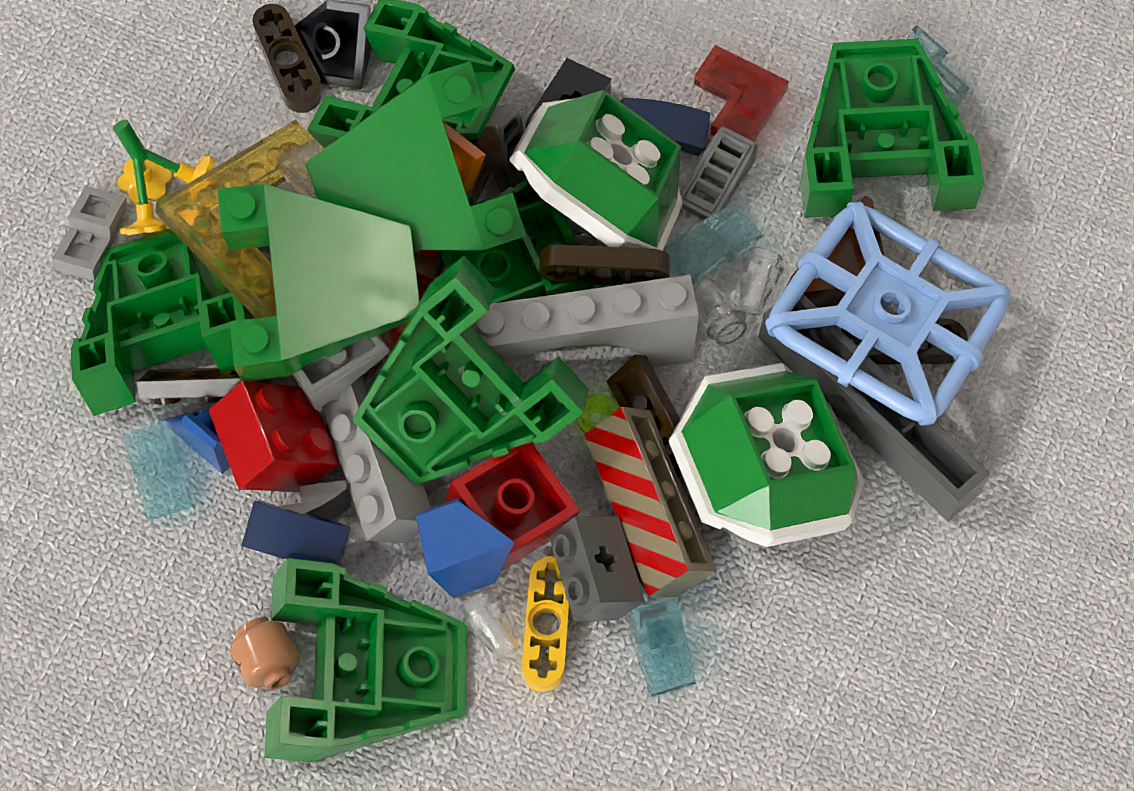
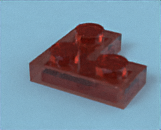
M714 45L694 77V85L727 101L712 123L710 134L715 136L719 128L723 126L753 142L783 98L789 84L788 80L717 45Z

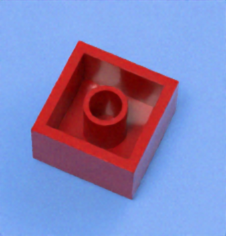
M242 381L208 410L239 490L300 492V486L318 483L340 465L332 447V440L326 432L318 410L313 408L299 386Z
M532 442L510 449L508 454L496 458L492 457L453 480L445 498V502L460 498L462 504L514 542L501 571L550 542L549 536L580 512V509Z

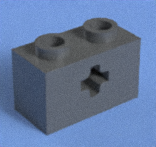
M575 516L549 536L574 622L619 620L645 601L619 516Z

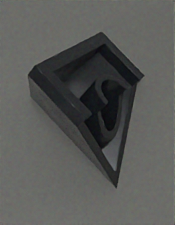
M327 0L294 25L320 77V83L356 89L363 88L372 50L363 30L371 15L370 5L340 0Z

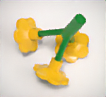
M119 121L114 125L113 131L131 159L124 164V174L118 179V187L121 192L129 195L132 203L136 204L137 221L129 226L120 228V234L132 235L174 228L175 221H165L155 217L153 203H148V200L160 201L166 196V186L172 181V171L174 172V177L187 183L183 200L192 204L196 203L201 192L210 181L215 158L203 154L195 167L182 161L177 164L145 149L129 121Z

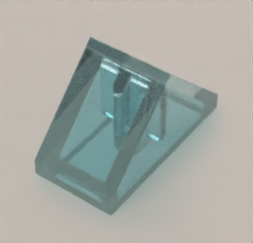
M673 598L630 611L628 634L650 696L654 697L696 684L677 599Z

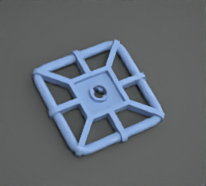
M861 201L850 202L846 208L835 216L812 251L803 254L798 262V271L773 305L765 325L770 336L776 337L788 348L839 377L837 382L847 388L850 384L902 416L917 421L919 425L924 426L935 423L936 418L948 408L970 371L976 370L983 360L982 352L1003 320L1008 303L1012 297L1007 286L1001 285L991 276L939 247L940 241L933 237L927 240L883 213L864 206ZM849 227L855 231L866 263L858 276L851 274L828 260V257ZM873 229L919 255L909 270L881 254ZM929 262H932L973 286L974 289L945 292L922 279L920 275ZM821 278L846 293L837 306L792 311L813 279ZM890 302L898 306L896 310L898 315L887 313L881 305L888 306ZM980 306L988 308L968 341L936 324L944 311ZM837 325L861 339L862 342L847 362L795 330ZM925 340L950 354L955 360L933 397L917 356V352ZM873 347L901 363L913 400L859 369Z

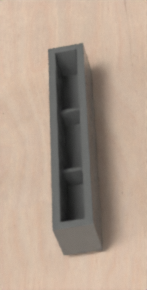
M802 295L792 311L815 309L817 307L806 296ZM772 307L763 313L758 338L794 373L817 379L826 401L830 403L833 411L946 521L949 522L981 493L990 472L937 421L931 425L921 426L917 421L902 416L849 384L846 388L837 382L839 377L788 348L776 337L770 336L765 322L769 318ZM836 325L795 330L847 362L858 348ZM866 357L859 369L913 400L871 358Z

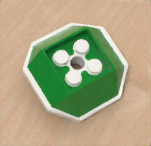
M605 90L579 98L543 103L533 115L509 159L518 171H524L529 184L544 201L609 247L647 248L663 251L683 204L679 191L681 146Z
M783 363L710 375L703 378L669 439L670 446L702 523L718 529L724 527L741 538L764 547L844 531L853 522L865 481L830 403L826 401L817 379L796 374Z

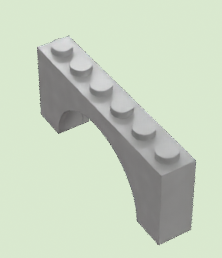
M691 275L494 303L490 305L489 311L474 322L471 327L505 363L530 354L561 347L609 345L627 348L647 356L654 368L693 361L699 313Z

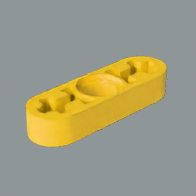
M545 556L538 559L531 567L529 575L522 676L525 683L531 689L538 692H549L557 688L563 680L565 671L570 605L566 599L562 581L555 582L554 601L544 600L545 582L538 579L545 578L547 571L552 570L556 571V578L562 580L554 556ZM548 612L556 615L561 623L559 629L550 635L539 633L533 626V622L539 614ZM560 645L558 649L552 646ZM540 646L549 647V666L557 668L556 670L548 671L547 678H539L537 670L530 668L539 664Z

